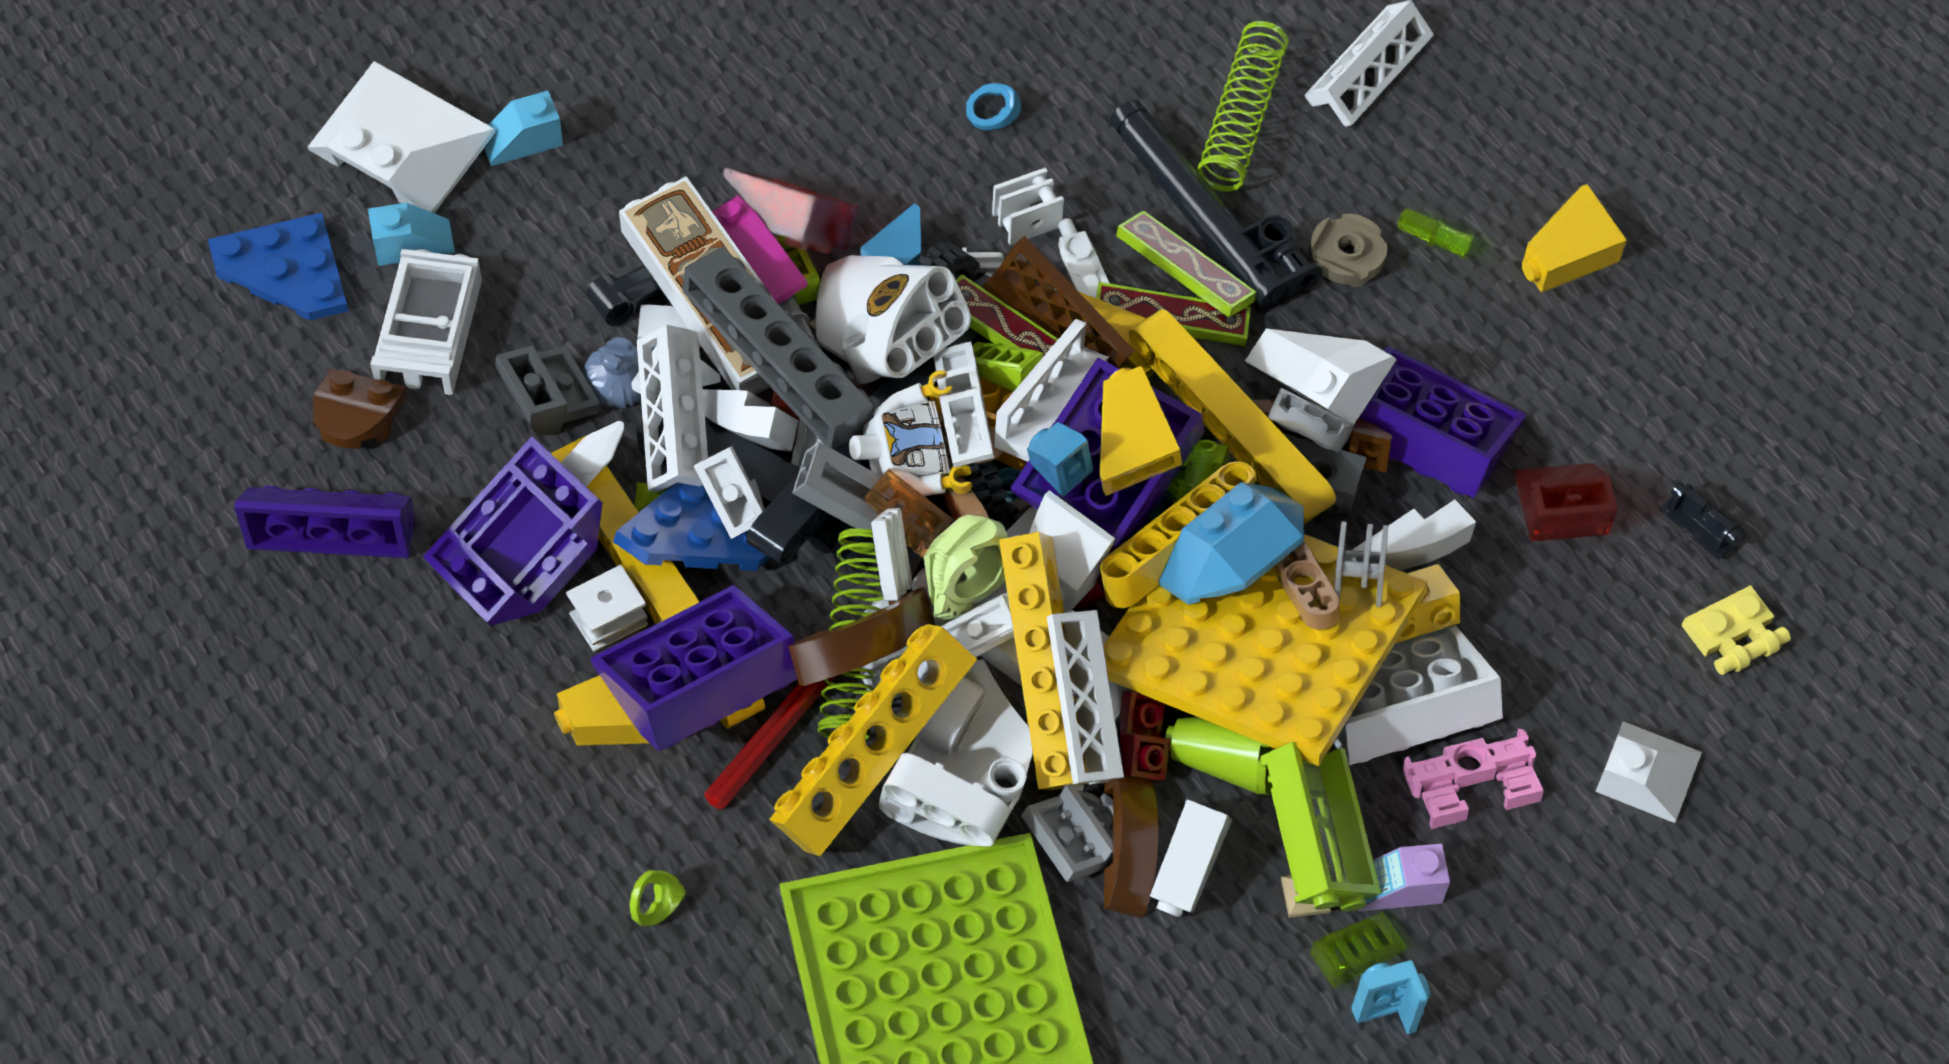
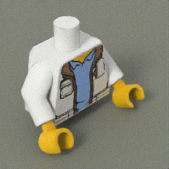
M943 370L935 371L929 377V384L922 386L918 383L891 395L875 409L874 418L864 425V435L852 436L849 443L850 455L854 460H869L872 472L916 497L942 494L946 492L947 488H952L957 494H966L972 489V482L958 483L955 481L959 476L970 475L971 468L963 465L953 467L951 470L949 469L935 401H928L927 399L931 395L936 398L950 395L952 386L946 387L943 390H938L933 386L936 380L946 377L947 372Z

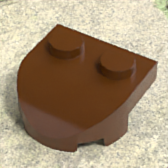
M330 369L313 396V427H317L320 430L322 440L337 447L357 449L360 448L362 441L376 438L378 443H381L391 433V421L405 401L406 387L390 383L386 380H376L352 374L345 370Z

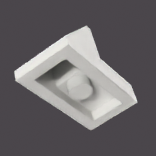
M731 446L695 464L694 468L730 538H733L748 531L765 508L755 479L749 480Z

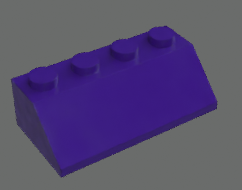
M264 486L262 488L248 487L235 500L234 509L247 549L409 558L415 523V512L411 496H403L398 493H386L384 495L363 494L354 490L326 492L316 488L291 490L281 489L277 486Z

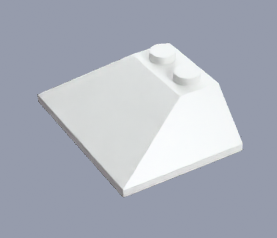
M374 61L307 148L337 167L345 161L392 188L400 203H409L435 213L496 132L489 125Z

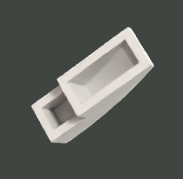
M703 389L704 414L708 419L754 444L771 449L792 451L799 422L797 419L776 407H770L771 404L749 391Z
M1453 500L1425 520L1413 509L1388 526L1386 565L1397 570H1404L1450 554L1470 542L1476 521L1456 500ZM1383 530L1372 536L1371 552L1380 553ZM1366 541L1353 550L1365 551Z

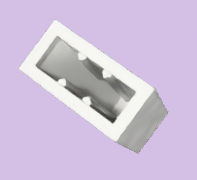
M1190 800L1186 801L1150 897L1159 900L1157 909L1177 917H1181L1183 910L1191 913L1194 912L1231 825L1232 819L1228 815Z

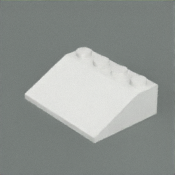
M1456 625L1395 643L1333 744L1337 749H1345L1348 764L1352 765L1367 762L1378 756L1406 750L1414 745L1434 739H1442L1450 734L1481 727L1487 723L1503 719L1501 678Z

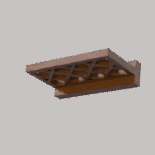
M1025 235L1016 242L997 271L982 286L986 291L1057 339L1062 336L1075 319L1083 321V317L1087 321L1085 322L1084 347L1107 356L1108 363L1119 369L1135 351Z

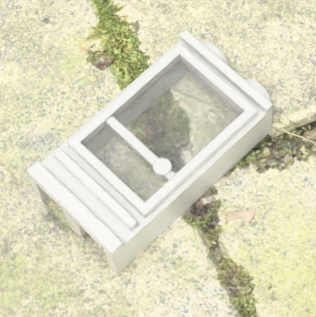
M402 249L376 352L371 360L373 378L385 380L387 371L402 372L405 385L412 389H418L421 387L422 375L440 377L443 381L445 394L453 395L482 282L479 259L470 258L462 254L447 255L432 253L423 249L416 251Z

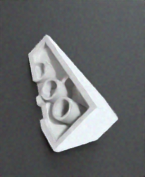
M1265 329L1245 362L1317 406L1354 425L1397 359L1364 340Z

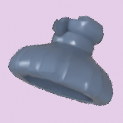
M618 336L590 355L582 373L601 405L626 408L628 405L634 406L641 403V394L632 390L631 383L639 372L637 347L630 340Z

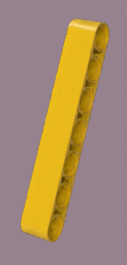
M1160 309L1129 330V339L1137 353L1185 405L1202 414L1203 424L1222 445H1229V452L1238 462L1247 463L1253 468L1255 480L1262 486L1277 489L1303 505L1304 525L1335 504L1336 496L1328 481L1168 311Z

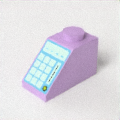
M1442 844L1400 847L1374 859L1373 863L1381 894L1365 900L1366 906L1358 909V911L1442 904L1450 884Z

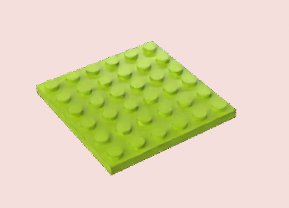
M1031 833L997 839L992 846L987 847L967 845L780 883V894L819 1064H1093Z

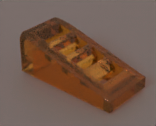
M890 469L884 473L864 498L879 515L886 509L895 508L900 500L906 504L905 508L901 511L906 544L922 558L932 542L947 529L953 520ZM890 487L895 494L889 501H886L882 496ZM912 512L918 517L915 522L908 518ZM924 524L929 529L928 532L921 528Z

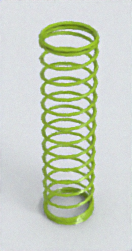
M1255 21L1247 24L1242 31L1238 50L1231 65V72L1228 74L1227 83L1224 86V94L1221 96L1216 117L1213 119V127L1210 129L1209 139L1206 141L1205 150L1202 153V161L1197 169V172L1214 190L1231 192L1240 189L1244 185L1247 174L1246 168L1250 165V156L1254 153L1253 145L1257 143V134L1261 131L1260 123L1264 121V112L1268 109L1267 101L1271 99V90L1275 87V79L1279 74L1278 68L1282 65V57L1285 55L1289 42L1287 34L1273 23ZM1253 27L1270 28L1282 36L1284 44L1277 37L1270 34L1252 33L1246 36V32ZM1258 35L1270 37L1280 43L1282 48L1275 50L1267 45L1251 44L1247 38ZM1257 47H1263L1271 51L1262 50ZM1246 48L1252 55H1243L1242 50ZM1246 58H1260L1268 61L1274 67L1262 68L1252 64ZM1243 59L1249 65L1239 66L1238 61ZM1279 59V62L1276 65L1271 60ZM1242 69H1257L1266 73L1270 78L1259 79L1250 76ZM1240 70L1245 76L1236 77L1235 72ZM1275 70V75L1272 76L1268 71ZM1239 80H1254L1261 83L1267 89H1253L1247 87ZM1236 81L1242 87L1232 88L1231 83ZM1272 81V84L1269 87L1264 82ZM1236 91H1250L1259 95L1263 100H1249L1236 93ZM1233 92L1239 98L1229 99L1227 94ZM1268 92V97L1265 98L1261 93ZM1232 102H1246L1255 106L1259 111H1246L1240 109ZM1265 102L1263 109L1257 105ZM1229 103L1237 110H1225L1224 105ZM1228 113L1245 114L1256 122H1243L1235 119ZM1261 113L1260 120L1253 116ZM1226 114L1233 121L1222 122L1220 116ZM1225 124L1241 125L1252 133H1239L1231 130ZM1222 125L1229 132L1219 133L1217 127ZM1258 125L1256 131L1249 126ZM1221 135L1239 137L1245 140L1248 145H1238L1229 142ZM1218 136L1226 143L1215 144L1213 138ZM1254 136V141L1251 143L1245 137ZM1215 147L1223 155H1211L1209 150ZM1218 147H1232L1241 151L1245 156H1234L1225 153ZM1250 147V152L1247 154L1241 148ZM1247 158V163L1243 165L1237 159ZM1216 163L1223 168L1236 170L1240 177L1235 179L1222 177L1211 171L1207 164ZM1204 166L1212 175L1219 179L1233 182L1240 180V182L1233 186L1216 184L1203 175L1202 167Z
M853 528L844 530L839 534L838 540L843 547L837 551V556L842 562L835 567V571L840 577L833 582L838 593L832 597V602L837 608L830 613V618L835 624L828 631H833L834 627L844 626L856 621L837 620L834 617V613L843 610L854 615L867 616L872 613L854 611L851 608L881 610V608L871 605L854 604L841 606L836 602V598L840 595L863 601H881L884 599L879 591L869 589L843 591L838 587V582L844 579L866 586H881L880 582H866L853 579L854 577H866L880 580L878 575L866 573L844 575L839 571V567L844 564L858 569L879 571L878 567L853 563H877V559L854 558L846 560L841 556V552L847 548L861 554L876 556L874 543H856L845 539L850 536L873 538L871 529ZM851 593H869L881 597H863ZM860 667L851 671L866 672L871 674L863 675L849 672L842 674L849 677L863 679L874 678L877 676V673L875 671ZM825 679L824 681L829 686L822 690V696L828 702L820 706V711L826 718L818 722V733L829 738L833 731L826 728H837L849 721L845 719H850L853 716H832L824 711L825 706L834 704L854 709L855 705L845 703H857L859 700H833L826 696L827 690L835 688L849 693L865 694L873 691L874 687L860 683L834 684ZM845 687H860L870 690H855ZM870 728L866 732L865 740L871 737Z

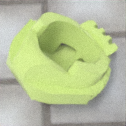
M965 515L957 519L932 542L923 557L930 605H934V616L936 618L949 621L971 611L972 603L976 604L982 601L1003 584L1005 575L999 539L1008 537L1005 528L1000 522L986 517ZM966 574L968 579L962 583H959L962 577Z

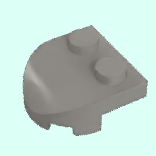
M1282 388L1268 415L1269 419L1277 422L1282 428L1297 432L1313 440L1318 446L1335 452L1342 450L1349 440L1353 429V423Z
M1082 784L1065 786L1059 796L1029 805L1021 815L1066 882L1101 871L1113 860V799L1107 794L1097 797L1085 792V786Z

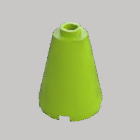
M1199 717L1178 718L1175 726H1168L1165 738L1170 739L1169 751H1171L1172 760L1258 795L1271 794L1270 789L1273 787L1272 783L1268 781V776H1270L1268 767H1262L1260 756L1275 750V748Z

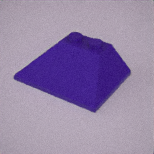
M531 436L428 550L423 558L491 626L538 613L547 606L596 551L603 502Z

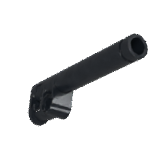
M1129 100L1114 111L1110 118V125L1121 136L1122 140L1230 273L1257 292L1254 302L1262 311H1267L1317 283L1323 273L1322 268L1317 263L1310 264L1301 253L1302 247L1292 236L1293 227L1286 218L1272 215L1243 228L1139 100Z

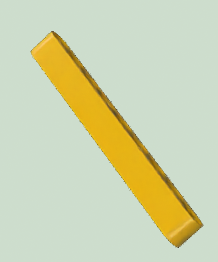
M586 436L551 454L561 463ZM606 465L587 485V488L603 502L598 539L615 564L623 567L646 602L645 609L655 624H658L699 603V601L671 560H663L661 566L645 565L613 542L616 531L639 512ZM763 698L720 721L727 729L764 710Z

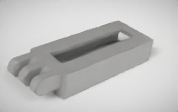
M821 442L806 450L792 492L793 494L854 528L872 530L871 522L887 508H901L906 546L914 550L927 552L931 542L926 538L933 539L935 533L933 526H936L938 523V513L920 504V498ZM871 500H874L885 507L878 509L873 506Z

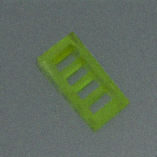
M1381 912L1314 941L1310 954L1331 986L1335 988L1365 972L1368 968L1406 950L1407 946L1384 912ZM1380 927L1391 944L1383 946L1373 932V929ZM1365 934L1375 950L1369 952L1360 936ZM1352 941L1361 956L1356 958L1347 943ZM1338 948L1347 960L1343 964L1334 953V950Z

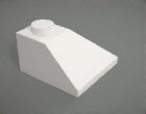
M1048 491L1043 497L1029 533L1041 532L1052 536L1064 612L1069 613L1094 587L1101 572V562L1108 556L1115 538L1051 491Z
M1623 721L1596 792L1675 823L1702 752Z

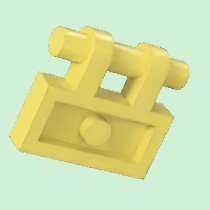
M1751 585L1686 617L1682 623L1684 630L1705 657L1716 651L1721 653L1723 657L1714 661L1715 668L1721 675L1732 670L1739 672L1747 668L1751 660L1761 655L1768 657L1778 652L1780 646L1791 639L1785 627H1780L1774 631L1766 630L1765 626L1772 623L1774 615ZM1747 635L1752 640V642L1743 647L1735 643Z

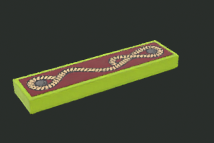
M1145 211L1140 212L1118 226L1116 234L1118 238L1228 318L1255 301L1257 293L1255 290Z
M963 274L956 279L970 311L971 323L969 327L992 343L1036 350L1043 353L1044 357L1058 339Z
M1098 282L1095 298L1145 318L1150 317L1160 309H1164L1193 338L1240 346L1246 345L1251 307H1245L1228 318L1204 299Z

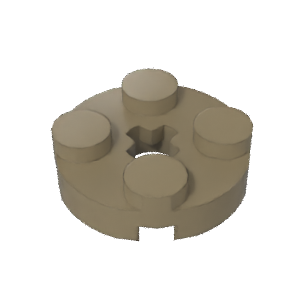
M1342 214L1341 219H1334L1329 222V217L1320 222L1312 234L1309 251L1311 256L1310 263L1319 264L1324 277L1336 283L1361 287L1381 271L1386 259L1387 243H1384L1383 238L1380 236L1381 230L1373 221L1356 214ZM1348 244L1353 245L1355 253H1344L1339 247L1346 248Z

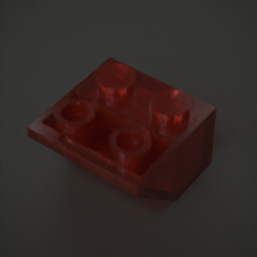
M1585 463L1515 470L1514 475L1530 542L1609 535L1618 508L1610 476L1597 465Z

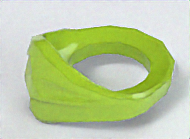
M649 870L643 873L636 881L631 893L629 907L631 918L641 926L657 925L675 911L686 893L677 877L663 870ZM649 883H653L655 901L650 905L649 910L642 914L640 911L642 892Z

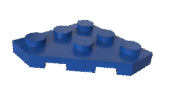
M322 213L208 239L217 278L230 284L233 281L250 290V293L275 305L280 303L295 310L297 315L310 321L348 312Z
M679 482L671 486L616 531L613 540L615 544L645 565L661 566L663 560L684 561L685 567L717 569L719 563L739 564L740 570L757 571L771 559L746 543L748 531L730 538L704 486L699 487Z

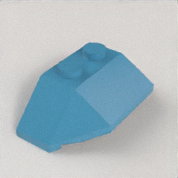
M1240 482L1182 529L1159 578V585L1188 605L1200 602V598L1219 597L1248 588L1304 542L1303 505L1273 487Z

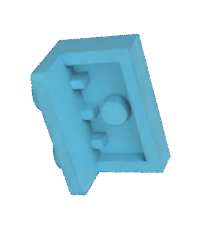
M1412 960L1392 966L1388 963H1380L1368 968L1361 976L1351 1007L1357 1024L1398 1012L1406 1033L1416 1032L1420 1019L1424 1014L1427 999L1430 998L1428 982L1422 973L1417 974Z

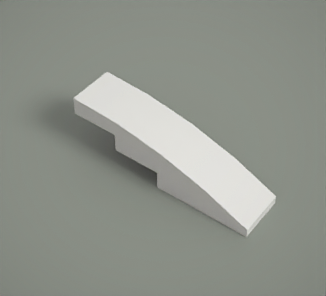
M967 342L946 347L933 357L936 371L943 370L947 372L946 377L937 380L939 390L952 386L950 395L939 398L953 466L958 467L994 458L972 343Z

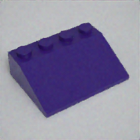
M1387 346L1383 351L1397 360L1359 418L1378 426L1392 435L1389 459H1397L1413 467L1418 474L1425 477H1433L1447 484L1452 491L1474 498L1488 481L1523 424L1527 414Z
M1097 357L1053 423L1055 425L1059 422L1082 434L1087 439L1094 471L1062 497L1031 465L1029 460L1011 486V491L1037 510L1044 495L1051 491L1115 538L1109 551L1110 554L1142 529L1204 434V426L1200 412L1152 387L1180 448L1182 465L1106 496L1100 478L1103 381L1109 379L1114 372L1120 369Z
M735 585L590 658L593 667L638 732L658 752L677 745L681 740L715 725L719 720L740 709L751 706L755 701L774 691L784 689L791 682L797 680L788 645L795 643L793 635Z

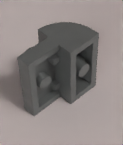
M533 345L496 356L495 365L497 371L535 433L540 435H556L561 433L563 423L598 414L601 403L566 345L537 353Z

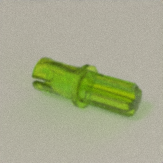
M1405 209L1401 213L1397 224L1400 230L1427 241L1429 247L1436 245L1463 259L1467 255L1474 239L1473 235H1468L1443 224L1444 220L1441 218L1436 221L1411 209Z
M1193 445L1182 480H1177L1180 486L1173 504L1209 477L1215 457L1217 458V453Z

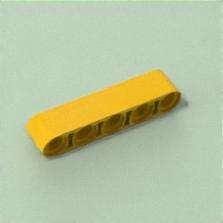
M1238 461L1222 466L1105 557L1101 562L1100 571L1106 601L1116 608L1131 607L1158 587L1159 578L1182 529L1240 482L1256 484L1253 468L1247 463Z

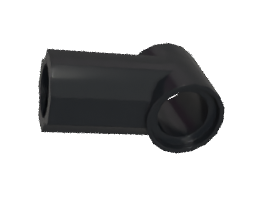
M645 265L618 278L612 274L600 276L589 285L586 292L589 301L609 326L623 324L634 314L636 307L664 294Z

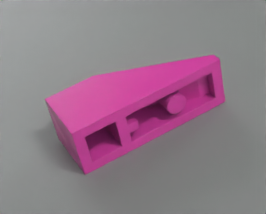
M738 195L712 211L777 304H780L808 286L804 276L759 216Z

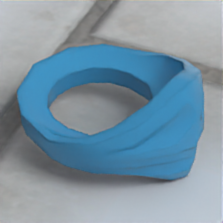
M991 83L980 87L970 95L966 103L967 118L974 127L981 130L1006 127L1018 118L1021 110V100L1016 90L999 83ZM990 94L996 96L1003 95L1006 106L1001 109L998 115L990 119H980L975 115L974 108L979 99Z

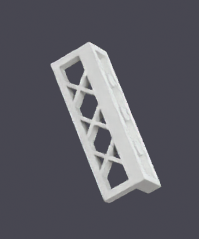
M1411 0L1388 5L1304 96L1313 107L1329 103L1342 124L1350 126L1434 34ZM1409 21L1419 34L1413 42L1406 41V25ZM1387 45L1395 46V62L1393 64L1385 63V48ZM1367 67L1375 68V83L1372 87L1364 86V74ZM1346 90L1354 91V107L1350 111L1340 98Z
M1078 319L1074 320L997 411L995 448L1028 462L1027 447L1030 446L1029 443L1034 435L1044 428H1051L1097 357L1108 362L1107 356L1084 347L1085 322Z
M666 324L637 340L648 490L659 492L677 482L702 486L703 483L694 465L708 458L698 332ZM658 344V354L653 364L652 347ZM660 381L661 392L656 401L655 390ZM663 418L664 429L659 438L658 427ZM666 456L667 473L661 476V464Z
M1097 610L1047 616L1073 784L1088 782L1089 785L1102 784L1123 778ZM1063 623H1064V628H1065L1066 641L1064 640V637H1063V630H1062V624H1063ZM1070 669H1071V673H1072L1073 683L1070 681V675H1069V670H1070ZM1077 710H1078V717H1079V723H1080V725L1077 724V719H1076V712H1077ZM1083 753L1085 754L1087 773H1085L1082 757Z

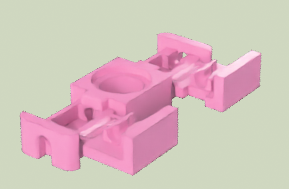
M1518 729L1515 738L1486 744L1483 738L1447 746L1444 747L1442 756L1411 763L1409 756L1405 758L1403 767L1404 778L1411 794L1415 798H1420L1421 795L1430 815L1429 825L1431 829L1466 821L1469 808L1465 800H1459L1456 792L1462 787L1495 779L1496 772L1497 781L1503 780V786L1507 788L1503 792L1506 810L1541 802L1544 790L1533 769L1536 752L1533 746L1528 747L1529 737L1525 730ZM1462 757H1473L1478 760L1481 766L1475 770H1467L1459 765L1458 760Z

